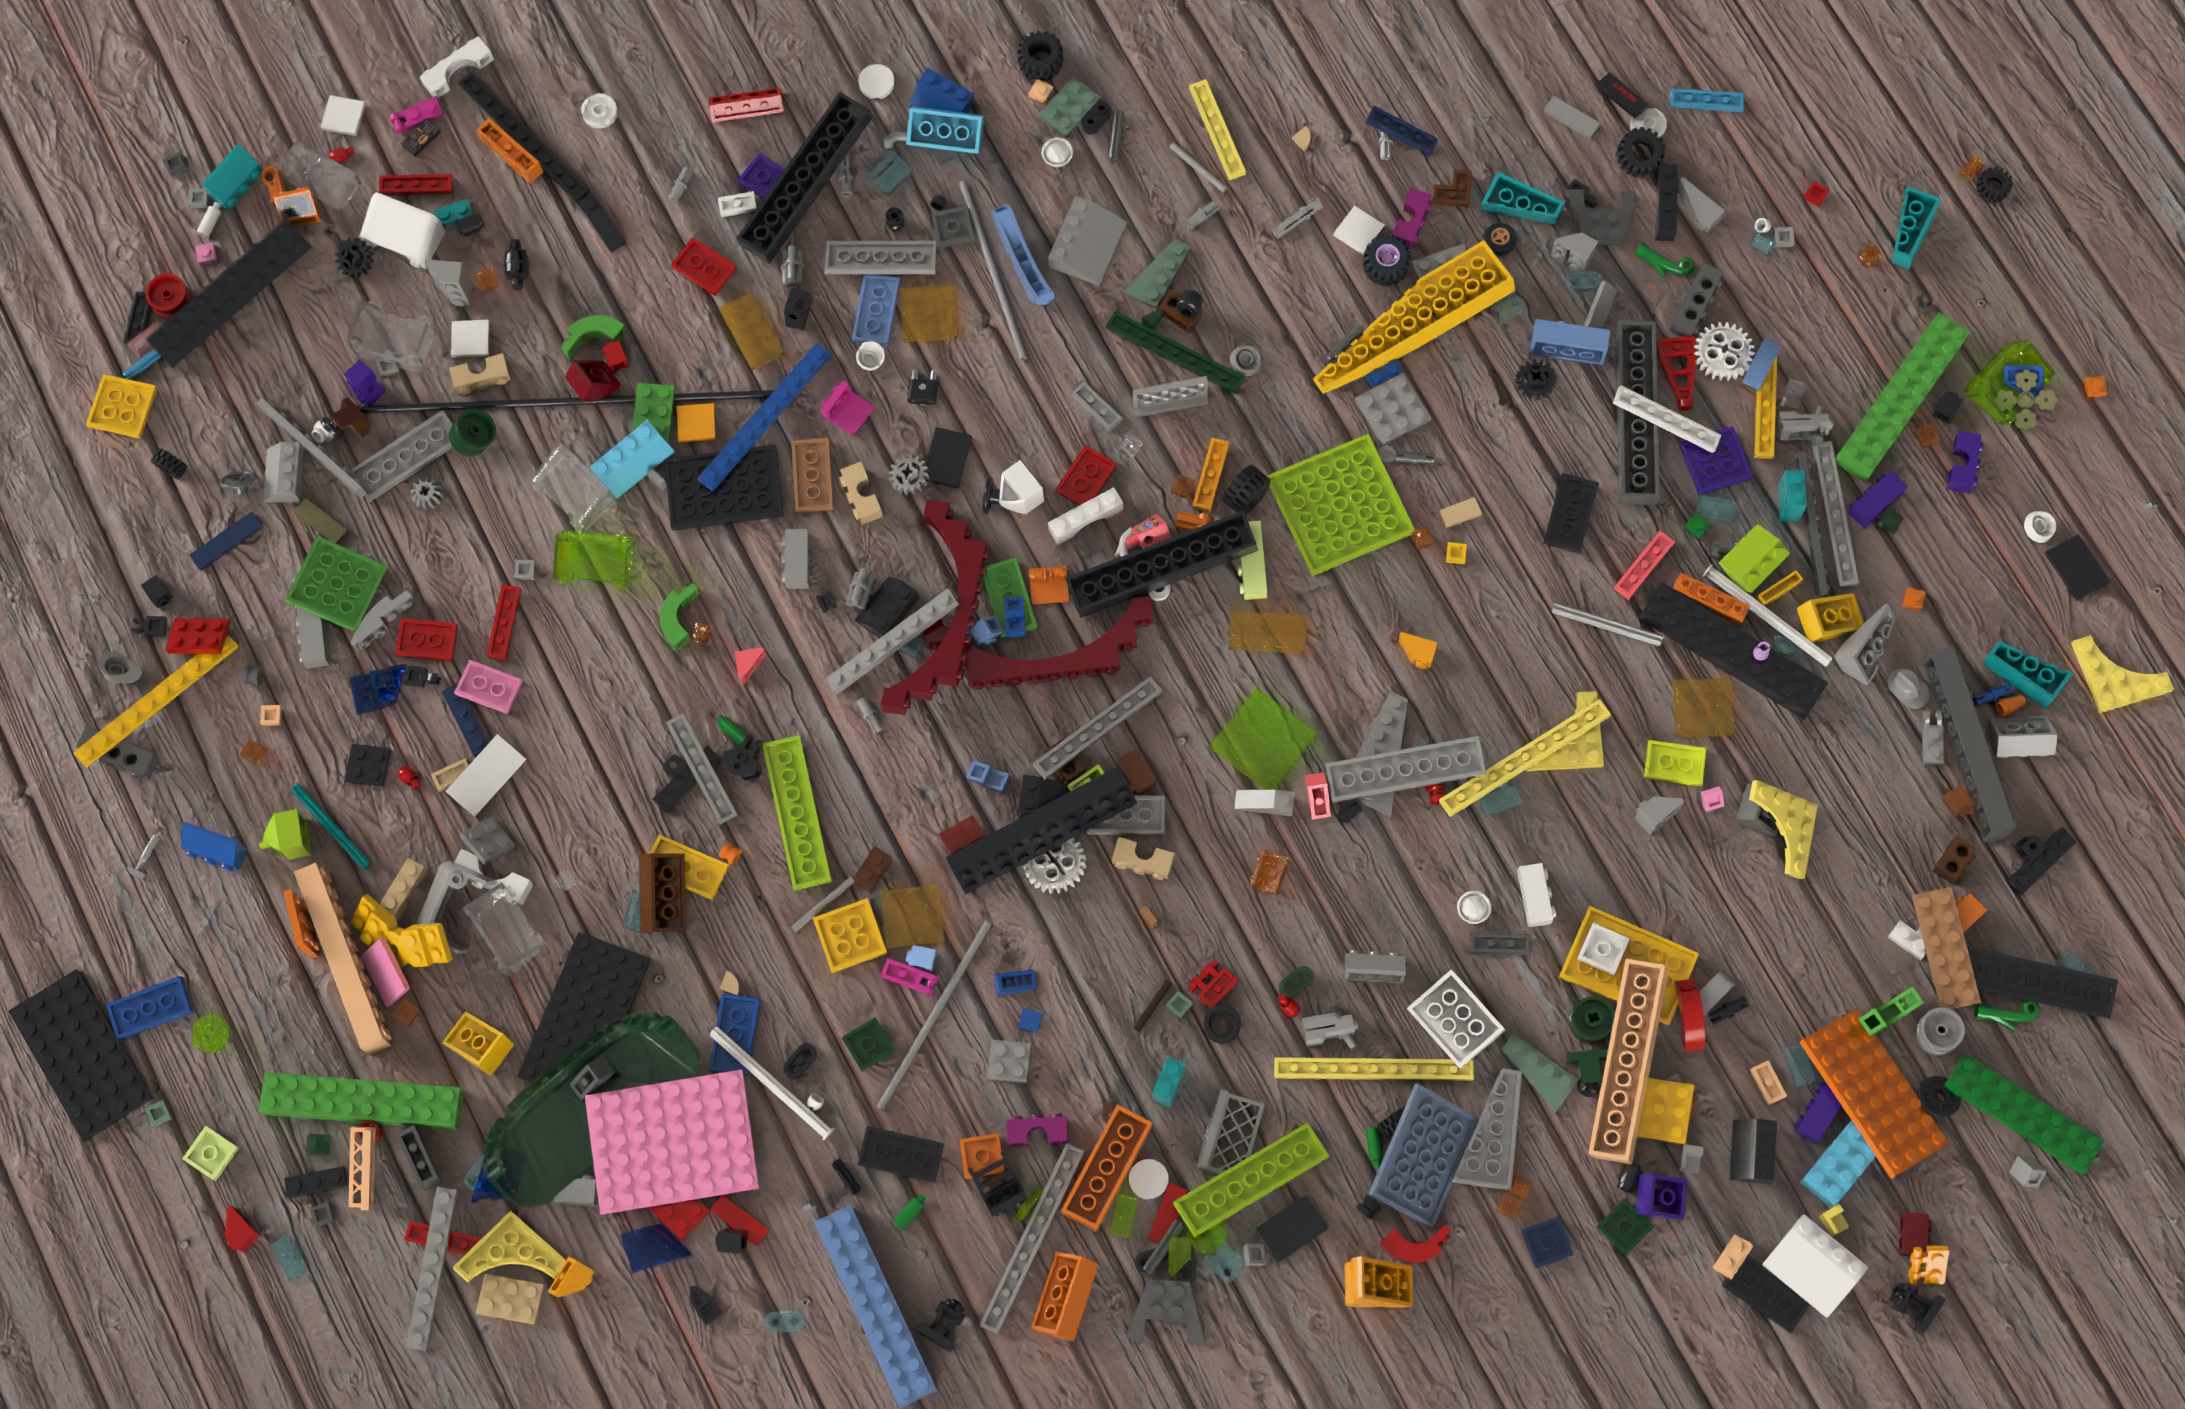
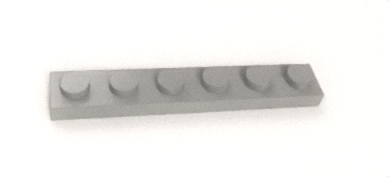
M682 713L667 721L666 725L719 824L721 825L736 817L737 813L684 714Z

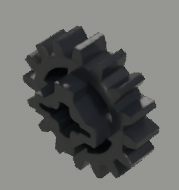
M355 237L347 238V241H341L343 246H337L340 251L335 253L338 256L335 263L340 264L338 270H343L342 274L348 275V277H361V274L366 275V269H372L369 265L370 262H374L371 259L374 253L369 252L371 246L366 245L367 241Z
M1533 359L1532 364L1526 361L1525 366H1520V371L1516 373L1518 378H1516L1515 383L1519 384L1518 390L1523 389V396L1529 394V399L1535 396L1536 400H1539L1540 395L1546 398L1547 393H1552V388H1555L1556 385L1554 381H1556L1557 376L1553 375L1554 368L1549 369V363L1543 365V360L1537 363Z

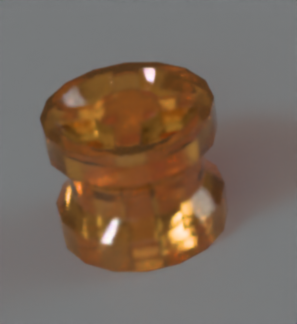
M1866 245L1859 257L1861 264L1865 267L1875 266L1880 258L1881 251L1876 245Z
M1421 528L1411 534L1412 539L1416 541V549H1424L1434 543L1433 538L1429 535V528Z
M694 623L692 626L693 634L690 635V640L699 644H708V634L711 632V627Z
M1517 1176L1509 1194L1512 1196L1517 1195L1524 1201L1532 1182H1525L1521 1177Z

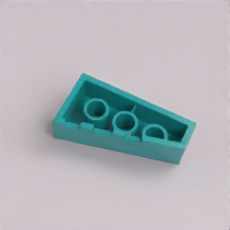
M1497 172L1481 203V211L1556 225L1564 210L1565 202Z
M1906 186L1892 263L1910 269L1940 209L1941 198Z
M2001 641L1997 642L1982 662L1984 666L2045 709L2052 703L2074 673L2069 670L2059 669L2053 663H2045L2034 655L2024 654L2022 650Z

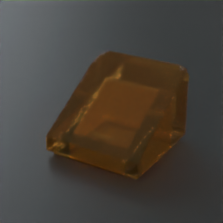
M249 741L241 751L240 756L245 760L260 765L268 747Z

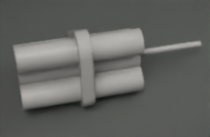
M793 232L791 233V245L788 246V250L783 251V263L781 264L783 285L794 283L802 285L804 270L803 251L796 250L795 246H793Z
M870 555L866 568H861L860 572H855L852 583L849 584V593L845 602L847 606H858L859 609L864 610L868 597L872 594L871 588L875 576L868 575L867 573Z

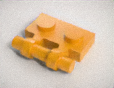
M1927 1246L1926 1252H1922L1920 1247H1915L1910 1257L1912 1266L1908 1272L1909 1282L1916 1285L1918 1279L1923 1277L1924 1284H1945L1949 1255L1948 1246ZM1922 1262H1925L1924 1267H1920Z

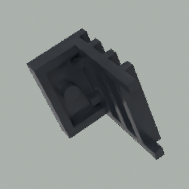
M1004 1150L1000 1152L1003 1158L974 1173L972 1167L968 1169L992 1217L1004 1214L1012 1206L1016 1207L1023 1204L1025 1199L1028 1198ZM1004 1164L1007 1165V1169L979 1183L977 1178ZM1009 1174L1012 1175L1013 1178L984 1193L983 1188Z

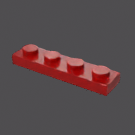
M379 175L378 192L383 195L452 194L453 175Z
M501 586L486 654L487 658L504 661L507 659L522 591L520 587Z
M409 1220L404 1240L426 1246L430 1225ZM450 1231L447 1251L466 1255L482 1238Z

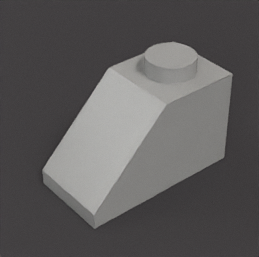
M582 1176V1179L576 1178L554 1197V1202L564 1205L597 1206L596 1180H594L593 1176Z

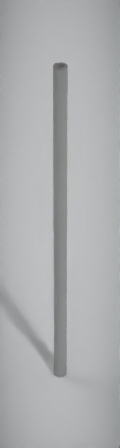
M961 181L959 185L1021 361L1026 360L1027 355L966 181Z
M984 921L876 1106L877 1108L884 1110L991 927L992 924L990 922Z

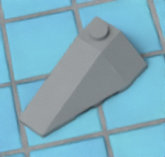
M1884 604L1853 633L1834 656L1842 671L1865 685L1870 684L1878 671L1879 665L1877 662L1879 656L1883 655L1885 651L1883 648L1884 641L1889 638L1896 619L1889 604Z

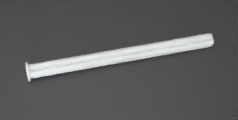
M1713 564L1708 567L1703 577H1708L1731 596L1750 605L1749 609L1823 666L1829 665L1832 661L1831 656L1716 570Z
M715 1027L711 1031L710 1036L816 1130L823 1137L822 1140H826L834 1131L833 1127L830 1128L719 1027Z

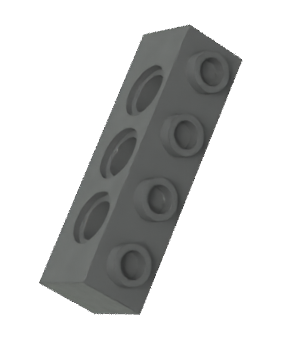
M1703 262L1671 325V332L1682 337L1692 336L1693 334L1697 335L1701 327L1698 323L1700 319H1705L1709 311L1706 307L1708 304L1712 305L1716 294H1714L1716 288L1720 289L1724 282V279L1721 278L1724 271ZM1702 285H1708L1710 288L1706 289ZM1694 300H1700L1702 304H1697ZM1687 315H1691L1695 319H1688Z
M86 726L76 748L81 747L99 731ZM120 741L97 761L104 765L113 764L115 765L114 768L121 772L128 770L136 778L142 779V777L150 779L159 758L154 753ZM117 751H120L119 756L116 757V758H113L114 754H115ZM137 758L136 763L130 765L131 760Z

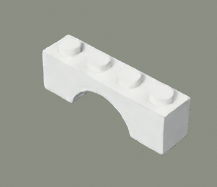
M478 36L475 39L469 40L462 48L455 50L446 59L440 60L433 68L423 72L420 79L432 97L438 99L450 91L449 80L457 69L471 66L480 70L492 62L494 58L491 51Z
M1113 487L1048 522L1049 532L1056 544L1060 545L1073 538L1080 529L1098 519H1109L1124 511L1123 502Z
M461 849L455 863L483 874L482 862L476 855ZM513 872L503 879L496 880L495 885H484L469 878V881L472 882L471 885L474 887L489 889L488 893L496 897L502 895L506 897L505 900L513 905L517 903L523 905L533 886L529 879Z

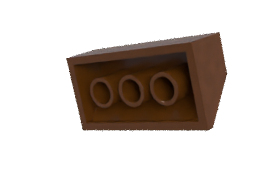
M650 853L639 855L640 933L686 931L684 853Z

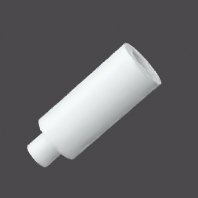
M214 202L213 206H209L196 231L197 234L204 238H209L221 214L219 210L221 204Z

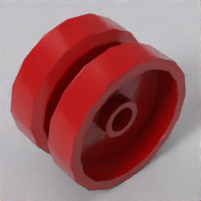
M170 273L154 277L146 288V299L149 305L160 318L165 320L192 298L191 292L183 280L177 275Z

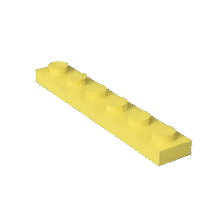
M1207 80L1189 85L1190 92L1228 180L1246 175V170Z

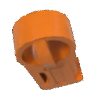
M267 166L262 171L261 176L264 185L269 189L271 196L269 201L275 204L273 195L286 191L281 171L274 166ZM271 172L274 180L268 182L267 177Z

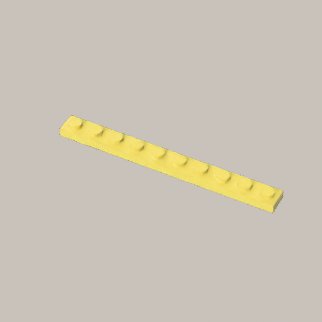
M1600 699L1487 769L1486 775L1476 776L1439 799L1440 804L1450 817L1603 722L1611 716V713Z
M1274 1058V1079L1473 1081L1474 1067L1473 1060L1459 1068L1452 1059Z

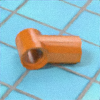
M1179 511L1175 527L1190 531L1214 522L1215 518L1204 513L1196 515Z

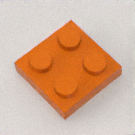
M999 1133L959 1139L965 1180L973 1179L968 1170L972 1167L975 1173L1003 1158L1000 1153L1002 1150ZM1004 1165L981 1177L996 1175L1004 1170Z

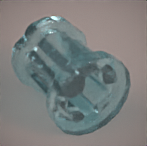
M1758 232L1751 247H1756L1762 250L1765 255H1768L1775 241L1763 237L1762 233Z

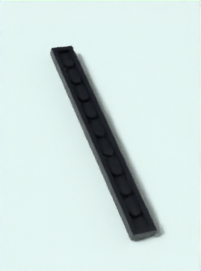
M472 71L458 82L459 86L511 138L540 162L543 171L576 204L590 193L588 187Z

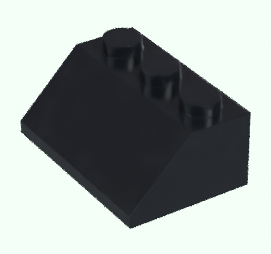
M888 576L867 603L865 609L860 612L854 621L880 639L900 624L919 599L918 592L905 582Z
M1764 1119L1733 1120L1730 1180L1771 1184L1774 1181L1777 1121Z

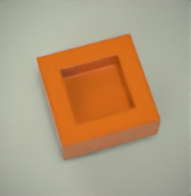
M2104 376L2086 377L2084 379L2087 398L2107 395Z
M1907 587L1902 607L1921 611L1926 591Z

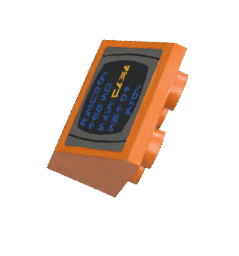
M299 187L296 190L281 191L273 195L281 221L288 219L295 228L322 222L318 202L309 187Z

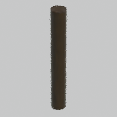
M1164 981L1134 1025V1030L1137 1032L1141 1031L1171 987L1172 983L1170 981Z

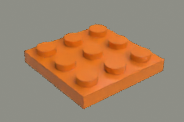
M292 889L283 891L296 947L311 959L319 957L317 952L320 950L317 939H314L313 935L315 927L313 922L310 921L309 911L304 899L300 898L299 894H296Z

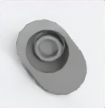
M109 652L102 655L99 659V668L103 672L104 677L111 683H133L142 676L141 667L120 653Z
M1902 668L1896 669L1889 675L1888 688L1905 706L1911 709H1920L1928 703L1930 697L1929 689L1915 672Z

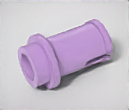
M1763 641L1755 647L1753 655L1757 660H1765L1768 657L1770 651L1769 643Z

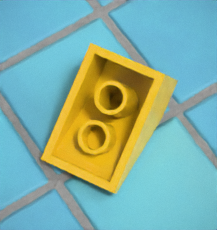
M1854 593L1812 599L1797 607L1806 637L1812 643L1854 633L1864 624Z
M466 1011L442 1041L443 1045L490 1076H492L515 1045L503 1033Z

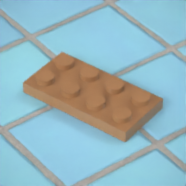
M829 438L791 441L796 513L834 510Z

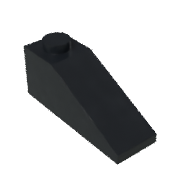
M593 193L577 203L582 215L611 253L626 243Z

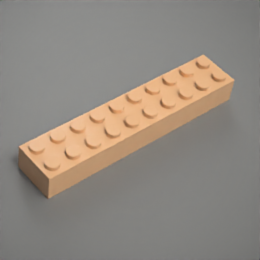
M317 863L294 871L360 1048L368 1055H372L390 1047L392 1036L388 1028L385 1029L383 1022H385L382 1011L378 1010L376 1006L379 1004L378 999L369 988L372 986L368 976H365L363 972L365 965L356 954L359 950L355 941H352L350 938L352 931L349 924L343 920L345 913L336 901L339 897L336 890L332 889L330 885L332 879L329 872H326L324 867H320Z
M1626 959L1588 1153L1593 1158L1632 1165L1669 972L1665 965Z

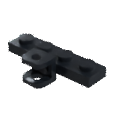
M709 746L703 749L713 768L721 758ZM672 755L663 764L664 771L672 780L652 799L665 813L697 783L689 766L677 755ZM670 763H676L677 767L671 768Z
M2060 828L2045 843L2036 836H2024L2015 845V849L2023 860L2026 861L2007 881L2018 894H2023L2076 841L2065 828Z

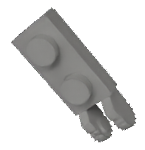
M1924 710L1922 726L1923 764H1943L1942 711H1936L1935 725H1929L1930 712L1929 710Z

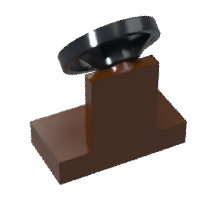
M349 397L342 400L340 410L329 416L331 419L324 417L321 420L323 428L337 438H342L344 435L343 429L350 425L363 437L369 433L371 425L368 418Z

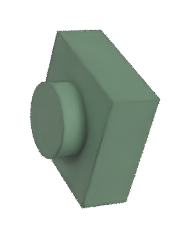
M1177 991L1165 1007L1181 1019L1193 1006V1002L1180 991Z
M164 1100L145 1108L153 1127L173 1119Z

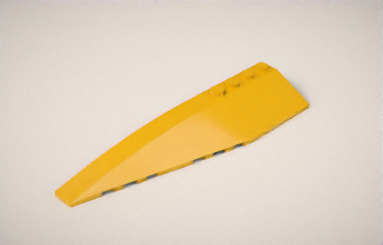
M1483 240L1421 277L1412 289L1409 288L1399 301H1395L1387 312L1380 315L1363 331V335L1360 338L1355 339L1345 352L1342 351L1337 356L1338 361L1335 364L1329 363L1313 381L1324 394L1363 377L1395 359H1399L1514 292L1513 277Z

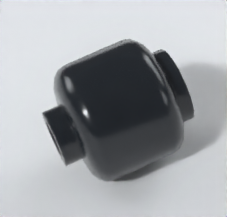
M1196 290L1183 291L1177 302V310L1186 318L1197 316L1203 304L1202 296Z

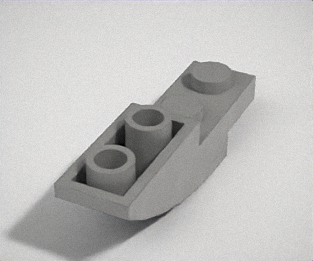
M406 590L392 601L386 596L368 612L351 641V644L357 651L367 648L374 639L381 638L388 630L385 623L394 620L397 614L408 610L415 600Z

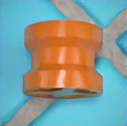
M728 841L722 847L718 857L726 859L728 864L732 866L740 858L742 849L734 847L733 843Z

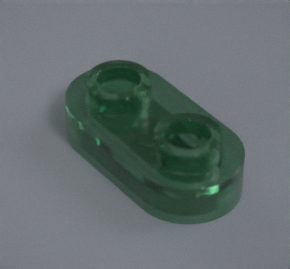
M1301 966L1281 980L1278 987L1280 995L1284 994L1286 997L1293 998L1311 985L1314 979L1312 969L1307 966ZM1305 974L1308 978L1307 980H1301L1300 976ZM1290 986L1292 990L1286 992L1284 988Z

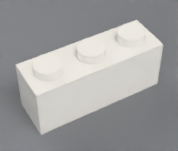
M1542 863L1519 866L1517 873L1528 928L1552 924L1556 913L1554 906L1550 904L1552 892L1551 888L1547 887L1546 880H1548L1547 869H1543Z

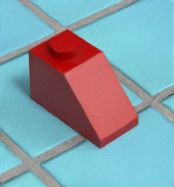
M229 1205L227 1207L225 1237L229 1240L227 1244L233 1251L244 1252L261 1235L236 1207Z

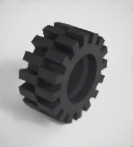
M1989 167L1987 171L1984 170L1976 184V190L1980 191L1978 194L1980 197L1984 196V201L1988 198L1989 203H1992L1993 200L1994 203H1998L1999 200L2003 201L2011 191V186L2013 185L2011 175L2008 176V171L2002 172L2003 168L1997 170L1998 167H1994L1992 170ZM1988 181H1998L2001 184V189H1991L1988 186Z
M159 448L150 460L161 471L178 480L188 468L182 460L162 448Z
M1405 1107L1392 1113L1377 1125L1385 1139L1393 1137Z

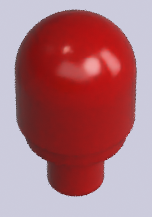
M352 146L346 149L339 147L331 151L329 158L332 163L340 164L349 159L348 156L354 154L355 151Z
M404 766L399 769L398 777L405 785H412L415 789L421 786V783L417 780V774L410 767Z
M1284 994L1279 995L1278 1000L1281 1002L1280 1007L1282 1011L1289 1017L1297 1016L1300 1008L1295 1000L1286 997Z

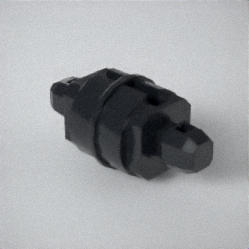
M512 239L509 243V249L505 252L503 266L506 279L511 280L513 290L517 291L523 288V280L528 277L529 262L527 250L522 249L520 240Z

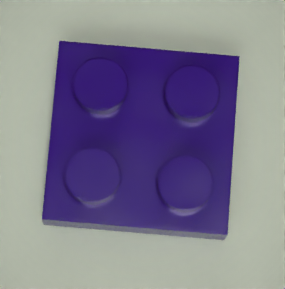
M759 153L738 178V183L751 192L754 191V194L764 199L785 169Z

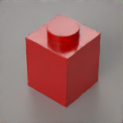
M619 340L608 342L602 347L612 373L629 367Z

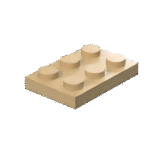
M485 1274L476 1314L536 1325L545 1285Z

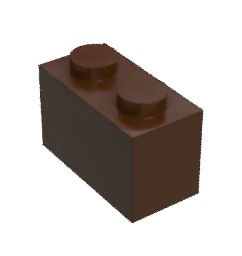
M1137 749L1116 761L1117 767L1119 766L1132 792L1136 796L1142 795L1157 785V779Z
M874 846L853 877L855 884L872 894L892 863L891 856Z

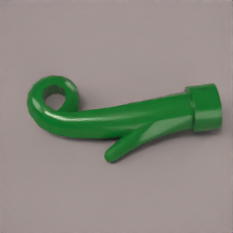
M1643 242L1640 243L1634 254L1648 261L1662 277H1665L1663 269L1677 275H1688L1695 269L1693 259L1684 257L1677 266L1650 249ZM1683 263H1688L1689 268H1684Z
M2025 1000L2022 1005L2023 1013L1978 1003L1975 1006L1974 1017L1979 1020H1992L2015 1030L2016 1027L2010 1022H2027L2035 1019L2040 1012V1006L2037 1002ZM2028 1005L2033 1007L2032 1012H2029Z

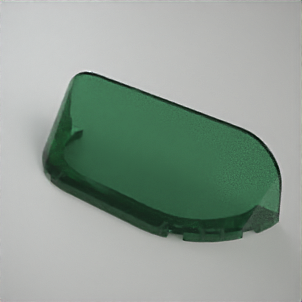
M639 1012L621 1017V1023L612 1027L610 1024L603 1026L527 1086L508 1104L507 1107L510 1110L504 1118L498 1117L487 1137L483 1151L486 1157L483 1169L487 1179L509 1202L522 1207H535L552 1201L557 1194L576 1178L580 1179L594 1167L585 1099L581 1100L570 1086L572 1081L588 1063L604 1056L615 1070L608 1081L591 1094L624 1089V1082L651 1085L697 1077L701 1064L699 1050L673 1018L668 1015L660 1016L657 1012Z

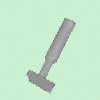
M152 835L135 869L130 866L127 867L131 875L144 880L146 874L140 872V870L150 857L160 839L159 837Z

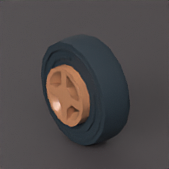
M1498 222L1486 229L1483 240L1495 255L1502 256L1513 250L1516 245L1517 236L1515 230L1510 225Z

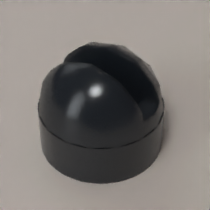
M935 195L930 205L935 210L942 211L946 205V199L942 195Z

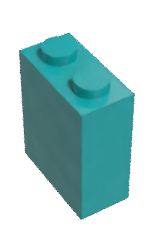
M1785 470L1777 486L1780 522H1799L1807 507L1804 470Z
M1167 1057L1152 1092L1154 1102L1171 1109L1186 1074L1185 1063Z

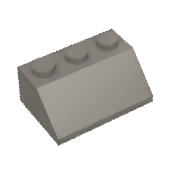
M425 260V264L437 287L452 304L456 306L471 304L473 283L462 262Z
M280 442L267 449L263 502H301L305 449L300 442Z
M2048 716L1989 718L1992 749L1996 757H2028L2034 755L2045 757L2055 755L2057 732Z
M1353 950L1345 955L1344 980L1387 983L1404 982L1406 976L1405 956H1401L1400 953L1381 955V952L1373 951L1369 952V954H1361V951Z

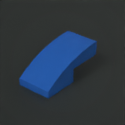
M1023 596L1004 597L1006 637L1025 636Z

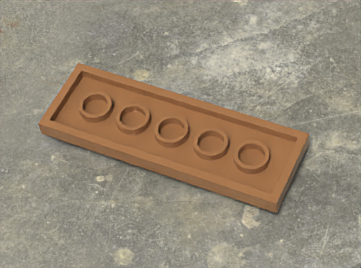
M1952 887L1912 895L1940 1008L1955 1009L1981 1003Z

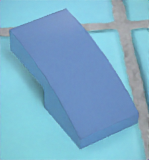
M974 760L966 776V779L1003 794L1011 778L1008 773L992 769L991 766Z

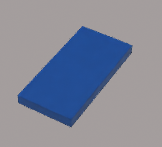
M181 976L106 1004L115 1035L120 1041L193 1013Z
M722 994L716 1027H719L752 1057L761 999ZM714 1040L709 1072L724 1073L743 1070L744 1076L748 1077L749 1070Z

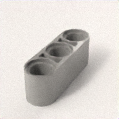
M1722 971L1700 991L1704 1016L1736 985Z

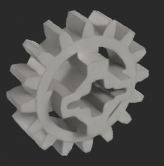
M912 455L909 456V459L902 456V461L896 459L897 464H891L893 471L888 472L890 475L889 481L893 489H897L899 494L904 491L906 496H908L909 492L912 491L915 495L917 489L922 491V485L927 486L925 479H930L928 475L929 469L925 461H921L918 456L915 459Z

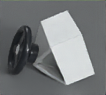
M1021 460L1002 473L1000 489H993L992 477H988L986 480L983 495L984 514L989 513L991 503L1000 504L1002 507L1014 512L1027 514L1044 502L1043 488Z

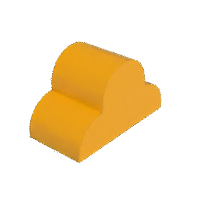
M1367 1257L1352 1258L1351 1262L1345 1263V1305L1360 1308L1413 1307L1412 1266Z

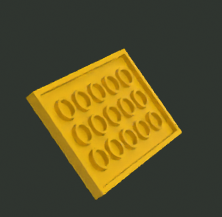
M1589 906L1559 978L1617 1003L1626 959L1665 965L1669 972L1659 1022L1669 1026L1678 1005L1674 981L1689 979L1699 953ZM1593 923L1629 938V942L1614 975L1577 960Z

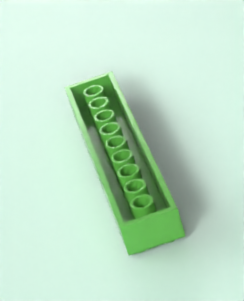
M1940 312L1937 313L1835 459L1836 465L1864 483L1868 481L1970 334L1969 330Z
M265 1072L259 1112L269 1116L357 1123L372 1121L375 1124L408 1127L414 1125L421 1128L460 1131L465 1091L460 1087Z

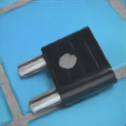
M912 370V378L909 380L907 402L920 404L921 406L936 404L938 392L937 371H931L930 379H918L919 371L916 370L915 373V370Z

